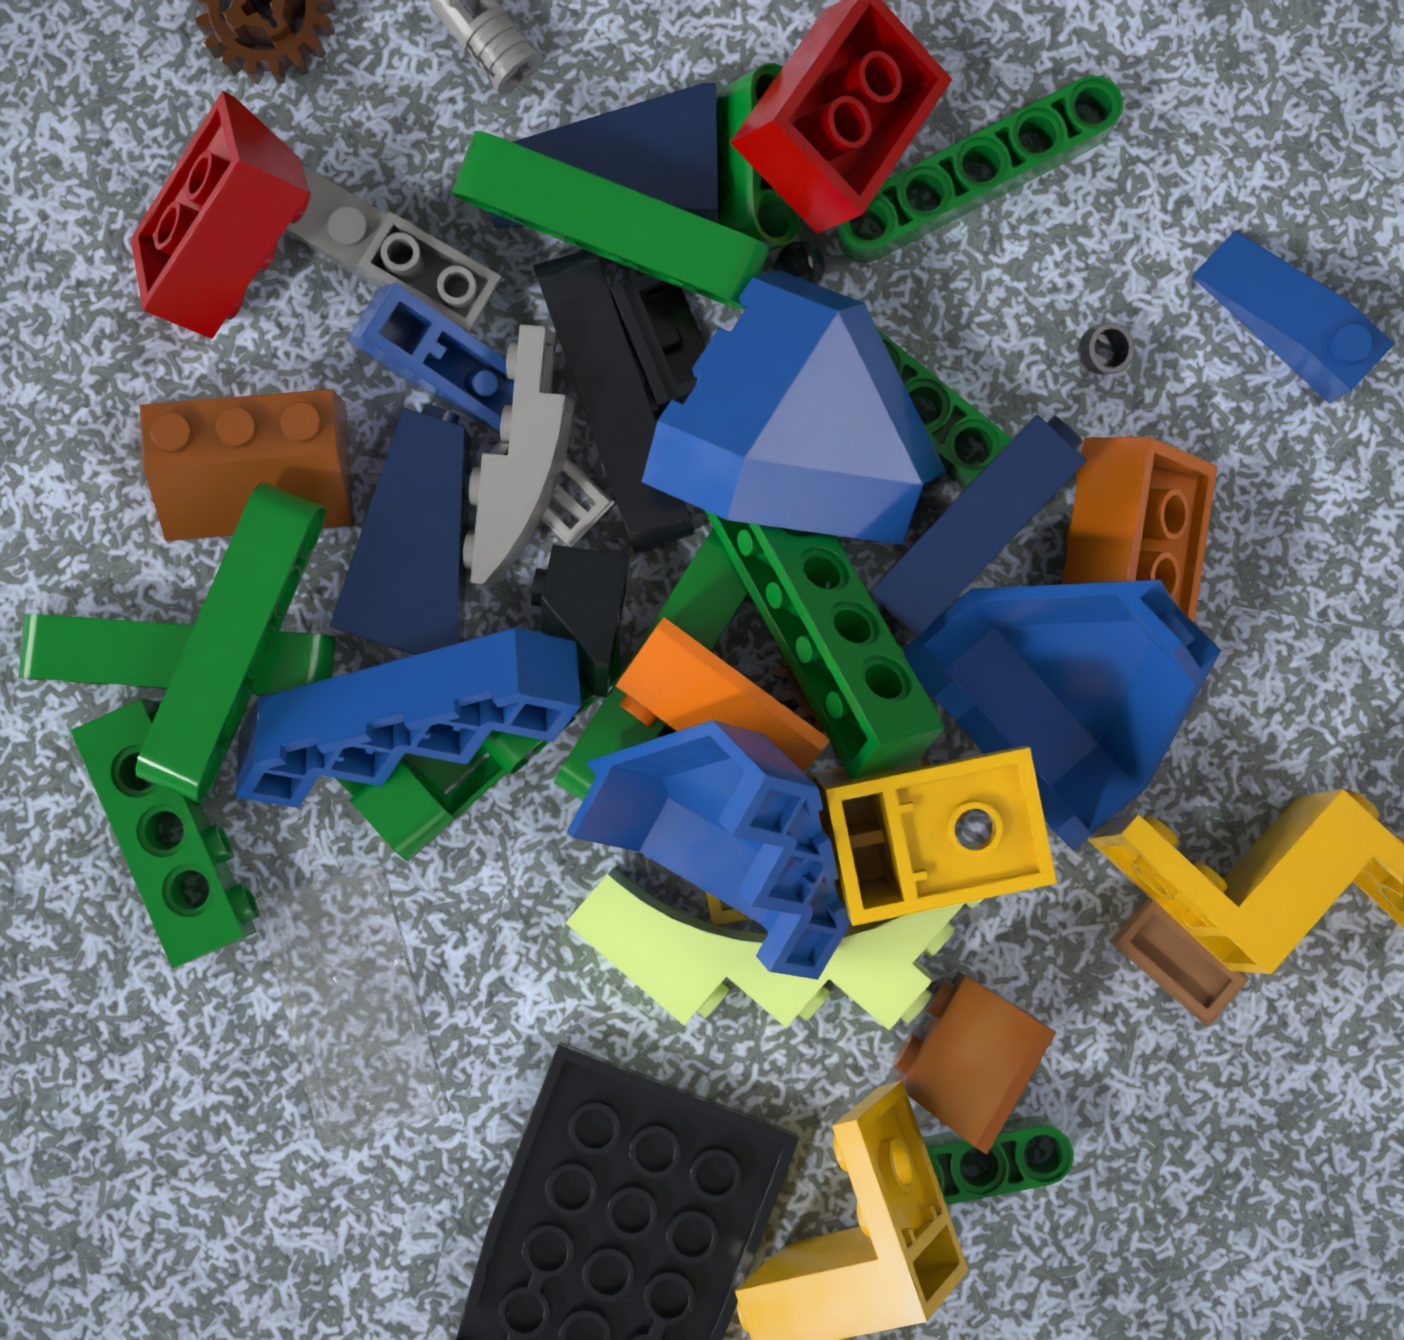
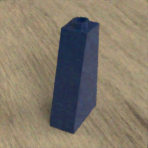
M716 83L698 84L512 141L530 150L718 223ZM488 212L494 228L526 227Z
M424 404L421 413L403 407L329 627L412 655L464 642L466 569L463 564V548L468 532L471 436L465 427L458 425L459 415L429 404Z
M1038 414L1032 417L875 582L870 589V593L919 638L1087 461L1076 451L1083 443V440L1056 415H1053L1047 423Z

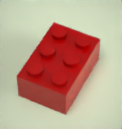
M841 0L821 13L732 138L730 144L818 234L863 215L952 79L883 0Z

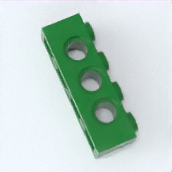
M139 699L70 730V733L173 969L257 933L252 920L259 917V909L247 884L241 882L236 885L226 862L234 858L230 840L220 824L210 825L201 802L208 800V794L202 801L198 802L155 784L144 789L137 783L134 776L135 764L159 708L157 701ZM169 812L174 813L180 818L184 828L183 837L174 848L166 845L159 834L160 822ZM192 871L201 873L209 884V895L202 906L191 903L184 892L185 880Z

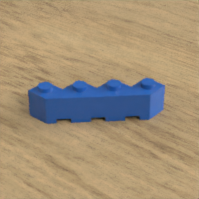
M513 628L260 697L255 702L239 731L236 797L299 808L319 775L383 786L405 753L468 764L492 730L554 742L581 707L576 641L549 636L539 631Z

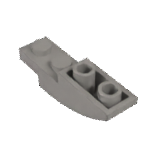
M302 165L310 191V199L302 218L295 224L289 223L285 230L286 233L307 244L312 251L377 288L395 282L459 327L468 333L471 332L502 279L500 275L390 211L388 214L380 211Z
M520 325L518 341L511 340L508 346L506 373L508 379L515 380L512 405L504 406L500 423V438L503 444H509L508 455L482 453L481 467H474L471 472L469 501L471 505L477 506L475 531L467 532L463 548L464 568L471 570L470 583L497 584L516 562L534 535L552 499L563 469L571 437L576 400L567 395L552 394L557 334L547 327Z

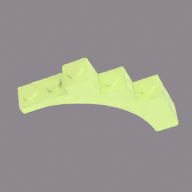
M973 841L968 847H976L979 845L975 841ZM613 867L568 919L566 924L683 1025L696 1012L704 1019L711 1014L730 990L722 983L727 977L787 1028L797 1015L805 1021L814 1015L830 994V991L824 986L830 979L885 1028L890 1030L900 1018L907 1024L910 1023L929 1002L932 993L926 988L932 982L929 970L916 959L922 952L931 958L942 948L955 930L948 922L965 903L855 926L850 925L818 980L769 972L756 957L768 933L742 931L722 925L712 926V923L679 911L650 895L616 867ZM983 899L966 902V904L973 909Z

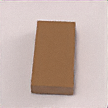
M1148 896L1109 941L1207 1027L1213 1023L1249 981V978L1244 973L1229 971L1159 904Z

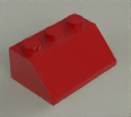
M222 91L131 237L142 310L210 339L214 338L226 319L232 320L238 314L244 301L246 288L257 272L262 273L270 266L276 253L278 240L289 223L295 224L302 218L310 199V191L300 157L238 99L225 91Z

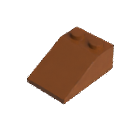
M958 970L952 982L944 977L938 982L929 1002L925 1006V1011L932 1015L920 1038L911 1033L905 1039L894 1059L892 1067L900 1071L895 1082L903 1080L907 1095L972 1146L988 1154L1057 1032L1022 1007Z

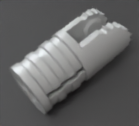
M457 0L429 1L435 15L463 50L471 55V59L482 69L487 79L492 81L494 88L499 94H509L540 68L543 60L541 54L536 48L531 46L526 36L520 33V29L510 20L509 15L496 0H465V3L476 15L475 19Z

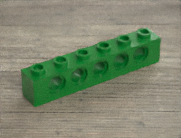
M705 511L850 779L855 780L916 764L946 727L940 719L935 705L928 698L909 665L902 648L897 644L878 611L871 594L866 590L847 557L842 543L835 535L729 521Z

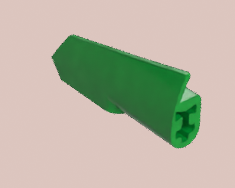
M619 637L616 645L609 689L614 685L617 678L621 674ZM579 678L581 709L584 712L600 697L594 696ZM572 717V719L565 726V728H567L577 718ZM492 730L468 764L405 753L383 786L335 779L353 796L350 799L351 803L399 856L409 862L505 774L508 776L512 775L529 762V760L524 758L534 749L537 755L550 741ZM488 752L489 756L482 763H480L472 772H470L451 791H449L447 794L444 793L453 783H455L465 772H467L477 761H479ZM415 770L421 776L420 778L413 774Z

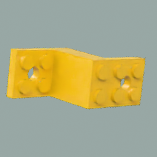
M1028 746L1000 750L894 773L886 771L855 780L850 779L844 766L805 774L819 789L823 809L818 811L823 832L831 840L839 879L835 880L838 898L846 906L848 918L853 926L1057 884L1031 749ZM971 809L984 810L989 815L992 823L989 838L983 844L976 847L961 845L955 836L957 819L961 814ZM705 891L712 926L751 919Z
M1344 789L1298 796L1223 879L1204 863L1196 861L1193 865L1175 848V845L1179 842L1175 834L1166 825L1150 815L1145 819L1139 814L1110 819L1087 839L1229 971L1272 974L1351 882L1358 886L1404 929V837H1395L1377 821L1380 817L1377 808L1365 797L1351 790L1346 792Z
M903 1080L879 1086L832 1125L835 1134V1156L840 1167L848 1172L858 1200L856 1211L860 1227L802 1239L784 1245L735 1290L738 1299L737 1310L739 1320L744 1330L750 1334L751 1340H843L844 1338L924 1323L929 1320L969 1271Z

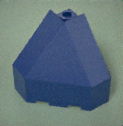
M781 270L752 277L739 297L741 306L746 307L738 322L731 332L719 327L693 366L694 377L698 378L694 389L684 404L671 400L660 416L656 425L642 483L729 521L904 545L913 515L922 498L923 485L947 472L865 303Z
M1161 580L970 589L940 615L919 638L915 637L902 649L922 686L962 727L984 754L1020 746L1030 747L1044 820L1073 851L1148 787L1221 652L1216 644L1176 605Z
M711 720L585 762L596 774V778L567 830L572 838L642 853L760 923L767 930L768 935L756 957L769 972L815 980L819 979L848 930L850 922L846 906L839 900L835 886V880L839 879L831 840L823 832L818 811L822 810L823 806L819 789L765 734Z

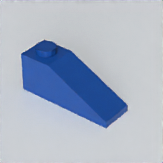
M1234 231L1191 276L1329 404L1350 392L1395 345L1391 339L1347 299L1237 231Z
M395 282L379 287L346 340L398 376L500 435L502 411L505 405H512L515 381L507 378L506 359Z

